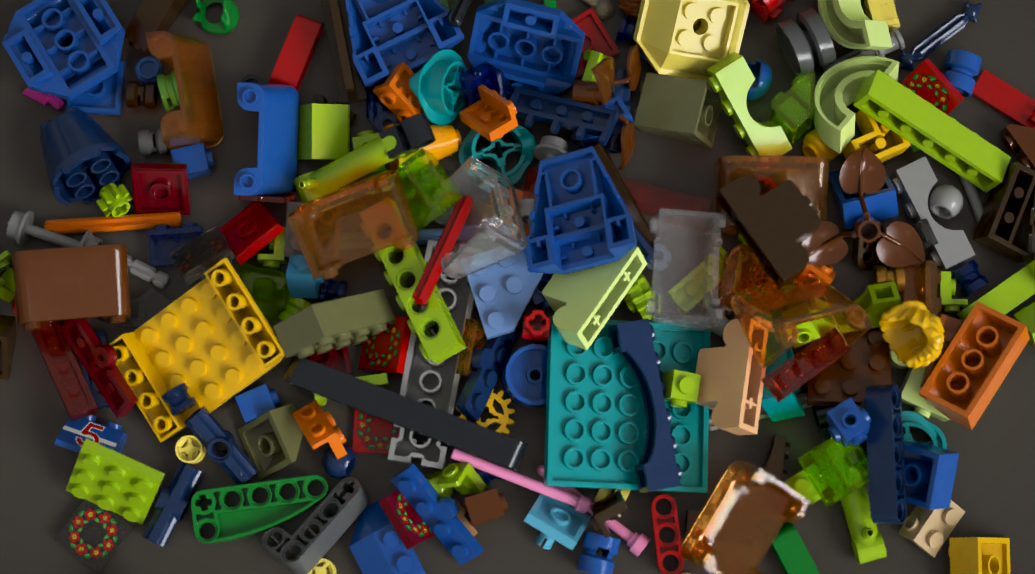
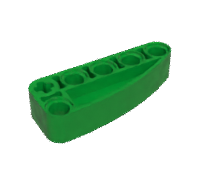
M310 475L198 491L191 499L195 537L202 543L214 544L248 537L264 532L272 527H277L300 516L323 501L330 492L329 483L319 475ZM313 481H321L323 483L324 490L318 496L310 494L309 486ZM292 484L296 489V494L292 499L285 500L281 494L282 489L285 485ZM259 488H265L268 492V498L264 503L259 504L254 500V493ZM231 492H237L240 496V502L235 507H229L226 502V497ZM203 496H206V499L212 500V505L208 506L206 511L203 507L199 506V501H203ZM208 523L213 524L215 527V534L210 539H206L202 535V528Z

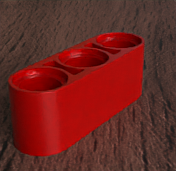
M301 14L296 15L272 71L269 84H287L296 88L297 91L299 90L321 37L324 23Z
M661 494L656 496L650 504L656 565L662 574H678L683 568V554L677 505L671 496ZM663 499L669 502L671 508L667 515H661L656 511L655 506L658 500ZM664 527L670 528L674 533V538L670 543H664L659 538V532ZM672 555L677 559V567L674 571L664 569L662 561L665 556Z

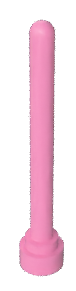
M539 465L537 473L542 478H544V465ZM556 487L578 497L580 494L583 495L574 487ZM616 519L605 521L609 529L628 542L626 545L630 548L629 551L637 557L651 541L643 533L641 535L637 532L633 533Z

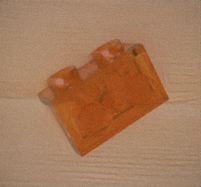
M925 261L920 265L905 266L903 302L908 300L920 301L925 304L927 310L932 315L938 316V312H941L942 299L941 296H937V285L941 283V270L937 268V261Z

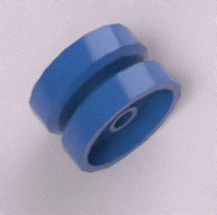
M530 344L521 347L508 358L501 372V384L504 393L512 402L527 408H536L546 404L547 346ZM532 371H535L538 374L535 377L538 380L534 381L530 378V373Z

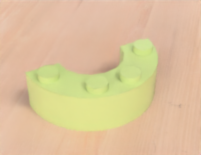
M818 0L820 17L829 35L838 44L850 49L886 50L893 47L887 21L870 20L863 11L861 0Z
M879 56L854 57L835 64L820 77L814 92V125L817 134L828 147L841 153L855 136L856 113L848 109L847 106L855 102L863 80L879 69L898 82V61Z

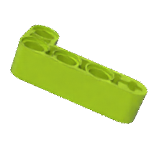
M1035 260L957 313L960 320L967 318L977 301L1005 315L1034 295Z

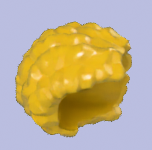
M917 300L904 301L901 305L893 306L887 312H883L879 320L880 330L883 331L882 337L885 342L890 344V350L898 355V361H902L907 367L918 368L920 366H928L939 357L944 343V328L940 318L934 314L932 315L924 303Z

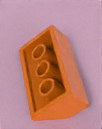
M977 301L921 388L919 395L947 418L973 430L1029 341L1030 337L1027 326Z

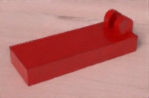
M984 69L976 81L972 97L1017 125L1035 128V100Z

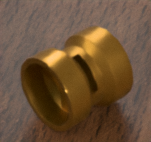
M883 265L874 266V284L895 281L898 292L905 290L904 267H888L887 270Z

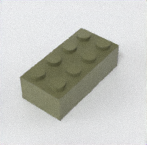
M384 289L310 305L273 327L286 358L298 355L299 359L314 354L315 351L317 354L325 353L333 349V346L335 350L350 345L351 342L353 346L368 340V334L376 335L387 330L386 325L396 320Z

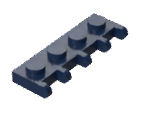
M515 87L510 101H512L517 110L515 116L526 119L525 127L532 128L534 122L551 125L550 132L557 134L560 128L577 131L576 139L583 140L586 134L600 137L599 144L603 146L607 145L619 119L618 111L519 87Z

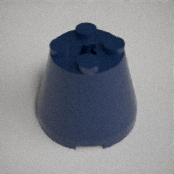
M78 107L68 108L64 114L57 116L53 120L45 121L39 128L49 186L56 200L63 205L68 206L71 202L84 201L85 205L101 199L99 192L104 186L110 183H115L117 186L121 185L120 179L126 171L131 170V160L124 148L88 113L80 111Z

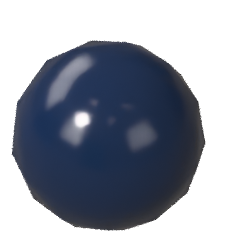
M342 444L347 455L340 459L336 458L330 447L324 452L322 466L331 477L339 479L348 477L356 464L357 455L347 444Z

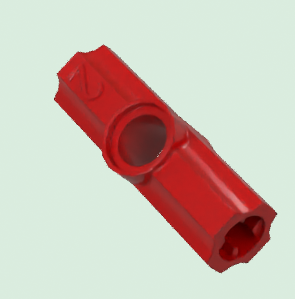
M533 310L532 314H524L522 339H530L532 344H541L543 340L548 341L550 318L548 317L550 316H546L544 311Z

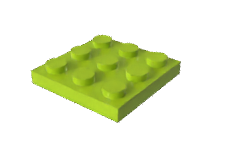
M86 438L65 491L72 493L79 499L88 500L103 510H110L119 514L130 522L143 525L165 473Z

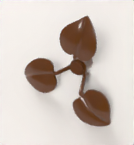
M633 44L627 56V75L623 79L614 80L615 61L613 58H605L591 69L596 81H575L573 100L602 107L597 103L599 101L602 104H607L610 101L612 85L629 83V90L635 91L639 86L642 75L638 44ZM619 115L618 120L622 122L623 127L621 130L622 160L618 170H623L633 155L636 136L634 122Z
M863 146L853 151L845 159L839 171V183L843 191L848 194L858 193L863 217H860L855 222L853 232H841L840 234L839 228L835 223L820 220L821 224L816 233L801 242V246L809 254L808 264L824 266L837 263L843 259L848 252V245L842 239L843 237H859L862 241L868 243L882 237L876 244V253L880 261L889 267H905L925 262L922 240L910 224L903 221H893L889 223L884 233L880 231V226L870 217L863 192L874 194L879 191L885 183L886 171L882 162L868 147Z

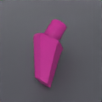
M29 87L22 92V94L42 103L44 106L50 104L57 111H60L65 106V102L59 97L34 91Z

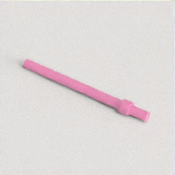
M457 448L453 449L451 459L461 463L469 462L474 468L571 505L578 512L593 514L590 505L594 504V502H591L589 497L581 494L578 497L556 487L544 486L543 482Z

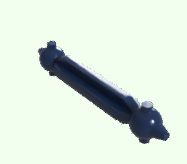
M964 3L962 13L953 15L912 47L910 53L905 52V50L901 51L899 70L903 68L910 71L913 70L915 60L923 59L963 29L968 20L977 22L979 10L983 6L982 3Z

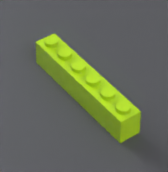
M879 69L863 80L853 106L987 193L1002 183L1011 159L1009 155Z

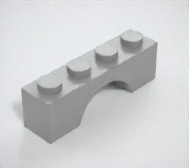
M926 156L897 169L892 174L893 179L891 182L896 189V193L898 195L901 194L905 201L903 206L907 216L910 219L914 218L918 226L916 231L922 243H926L930 250L928 256L932 265L935 268L938 267L940 271H946L976 255L963 230L944 228L932 218L928 208V196L938 180Z

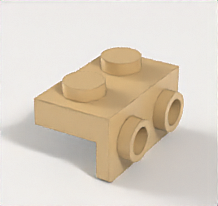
M952 500L950 507L945 509L928 510L915 506L898 533L911 540L928 555L935 557L965 511Z

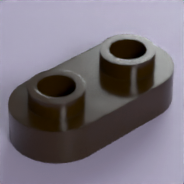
M870 216L880 226V231L884 232L883 225L876 218ZM859 237L853 239L852 259L862 270H872L875 265L880 263L876 253V244L882 237L869 243L862 241Z

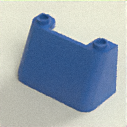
M237 82V101L239 105L248 111H258L259 122L257 166L255 168H243L238 171L234 179V195L288 194L295 188L293 180L297 178L299 93L296 88L287 84Z

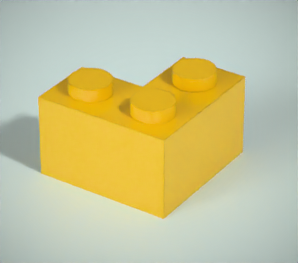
M859 110L855 115V121L863 136L851 140L842 152L845 158H847L856 149L866 146L883 163L901 155L911 144Z

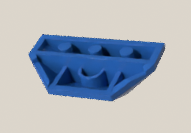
M380 500L368 505L359 515L349 545L362 573L427 574L414 548L407 550L379 504Z

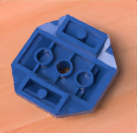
M34 0L15 12L2 44L31 90L71 101L118 72L125 30L106 0ZM73 40L71 45L63 47L67 41Z
M496 0L478 6L467 57L476 73L482 79V84L491 90H495L501 96L511 98L515 87L554 96L574 84L586 34L562 10L524 0Z

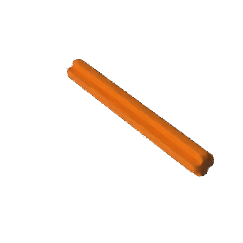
M179 212L123 215L120 217L102 216L46 220L44 229L63 235L86 233L88 230L95 233L174 228L181 226L182 217Z

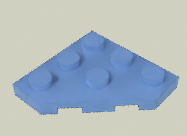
M525 239L462 259L487 340L514 332L544 274L528 271L524 246Z

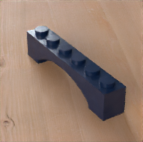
M649 319L610 326L608 329L613 355L619 354L630 367L640 387L646 410V444L640 464L635 465L639 491L644 493L681 486L682 471L680 465L676 463L674 453L676 451V441L674 436L671 435L669 427L671 414L665 406L664 396L666 389L664 382L660 380L658 370L660 368V358L658 353L655 352L653 344L655 340L654 328L650 325Z

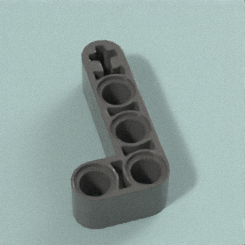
M344 478L293 535H290L282 528L272 527L264 533L262 545L278 563L293 574H308L367 507L369 495L356 478Z

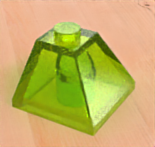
M243 263L238 276L265 319L268 321L285 311L290 299L286 270Z

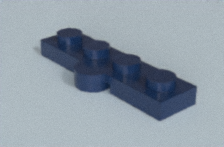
M517 324L514 332L488 339L483 348L477 347L473 351L471 362L477 371L471 372L456 403V407L469 421L478 422L508 361V357L522 330L519 324Z

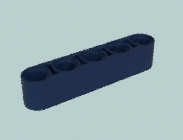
M896 384L869 385L865 390V411L871 419L869 433L866 434L868 436L867 456L871 519L874 524H903L907 516L901 392Z

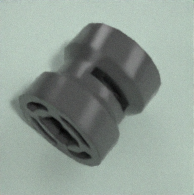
M161 126L156 130H150L148 127L139 128L138 143L140 154L150 155L152 152L169 154L170 139L168 127Z

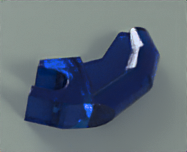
M375 84L370 86L366 94V117L376 131L380 133L383 131V124L386 121L396 124L398 120L373 92L374 87L380 85Z

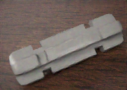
M127 254L128 270H130L131 274L149 283L152 281L153 285L161 289L165 288L169 281L168 274L160 270L157 272L156 268L138 259L133 260L132 256Z

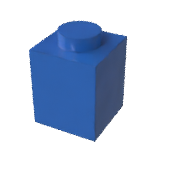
M204 143L171 150L174 164H187L188 179L212 174L211 166L215 165L212 150H207Z
M267 384L235 396L244 421L247 424L266 412L276 409L277 405L281 403L275 388L270 389Z

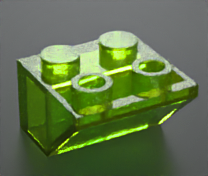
M812 70L806 75L803 73L798 75L791 83L792 87L786 93L781 91L770 102L772 105L770 106L769 121H773L781 126L791 145L812 126L815 96V73Z
M423 148L399 166L388 185L419 231L463 197L434 154Z
M830 438L797 458L826 507L869 482L868 457L860 444L853 446L851 443L844 447L840 441L835 442L833 438Z

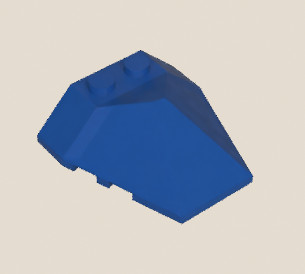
M345 0L352 58L365 87L384 83L398 63L405 62L413 71L423 66L438 50L452 49L464 39L460 27H451L447 24L446 17L449 9L439 0Z
M593 146L540 160L534 190L536 197L533 211H530L529 217L531 224L529 234L526 236L524 243L529 272L569 274L619 261L637 245L633 218Z

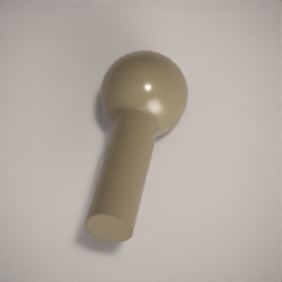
M582 0L593 7L600 20H607L614 14V5L610 0Z

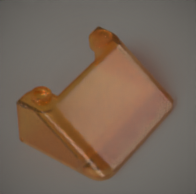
M814 274L800 275L780 289L774 282L740 289L731 298L733 310L761 368L768 367L784 350L790 349L796 344L799 333L798 328L795 326L797 324L832 316L847 347L852 346L873 326L862 307Z

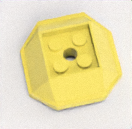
M642 0L633 39L657 73L708 81L710 76L706 70L707 68L733 52L739 54L750 4L748 0ZM700 18V28L693 31V23Z

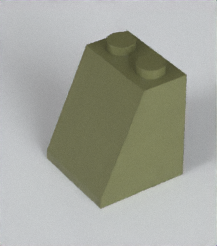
M647 72L645 81H642L640 85L639 104L633 113L634 125L644 133L712 149L722 111L720 102L723 99L719 92L715 93L708 81Z

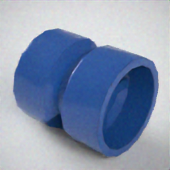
M950 49L947 52L944 67L947 70L941 73L964 98L972 96L976 84L973 77L979 74L982 58L974 53L959 49Z
M586 531L582 545L585 553L580 554L576 570L590 574H613L615 563L612 561V557L618 554L621 540L613 537L606 538L605 535ZM598 548L602 549V556L595 555Z

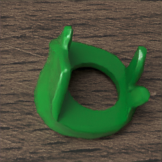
M195 0L198 9L193 16V21L199 22L204 31L215 35L227 34L238 24L239 9L233 0H203L202 2ZM213 3H221L223 5L221 21L215 24L208 22L206 19L207 8Z

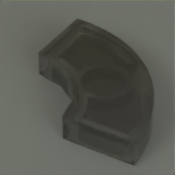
M150 288L144 295L130 299L131 318H126L125 323L109 324V319H103V317H98L97 319L119 328H138L173 301Z

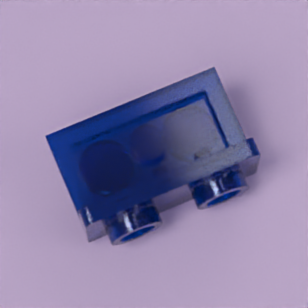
M484 62L459 74L465 108L481 99L477 88L481 84L491 90H495L501 97L508 100L504 89V74L499 68L492 66L488 62Z
M182 223L181 228H170V225L165 224L153 226L154 230H147L150 266L183 265L191 252L206 244L205 230L202 226H198V223ZM206 252L194 259L195 264L207 263Z

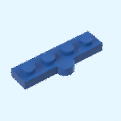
M414 463L393 476L391 479L392 483L461 566L480 555L484 549L456 516L459 510L456 501L450 497H442L438 500L439 494Z

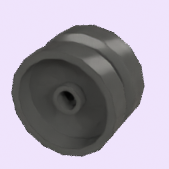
M809 7L798 12L796 22L791 18H785L775 23V34L780 49L789 67L797 77L802 78L814 71V63L823 68L836 61V52L829 32L821 17L813 8Z

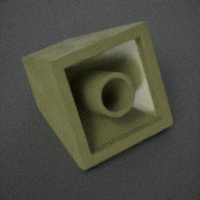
M294 403L270 410L237 430L251 462L258 469L256 474L259 481L296 461L303 432L292 415L293 412L297 411Z

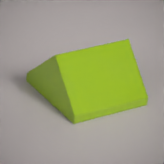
M310 103L299 106L298 160H336L350 152V105Z

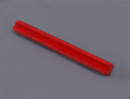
M469 195L459 196L412 294L416 304L425 305L435 288L474 205V202L471 200L472 197Z

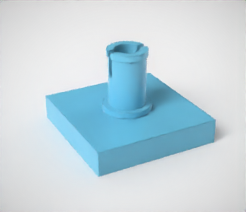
M540 494L524 522L541 531L535 540L538 546H541L545 538L547 539L543 549H551L554 541H557L573 550L590 521L589 517L591 516L574 510L575 507Z

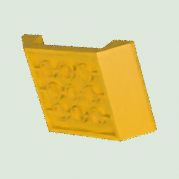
M228 258L222 259L204 273L206 278L135 331L122 334L108 344L115 349L117 353L115 365L137 397L138 401L136 404L160 443L187 429L188 426L184 422L197 409L205 406L210 413L278 365L285 356L279 339Z

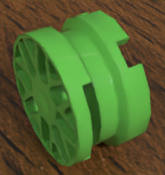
M173 70L171 74L165 76L157 74V83L166 112L171 111V109L177 106L181 108L188 107L187 95L179 70Z

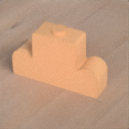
M755 317L731 320L723 331V340L726 346L700 349L698 353L696 374H700L701 377L696 404L713 410L711 417L715 427L735 435H754L758 431L772 325Z

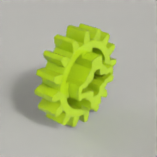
M641 272L625 295L624 300L630 311L633 313L638 311L643 319L651 320L658 316L652 304L657 298L646 277Z

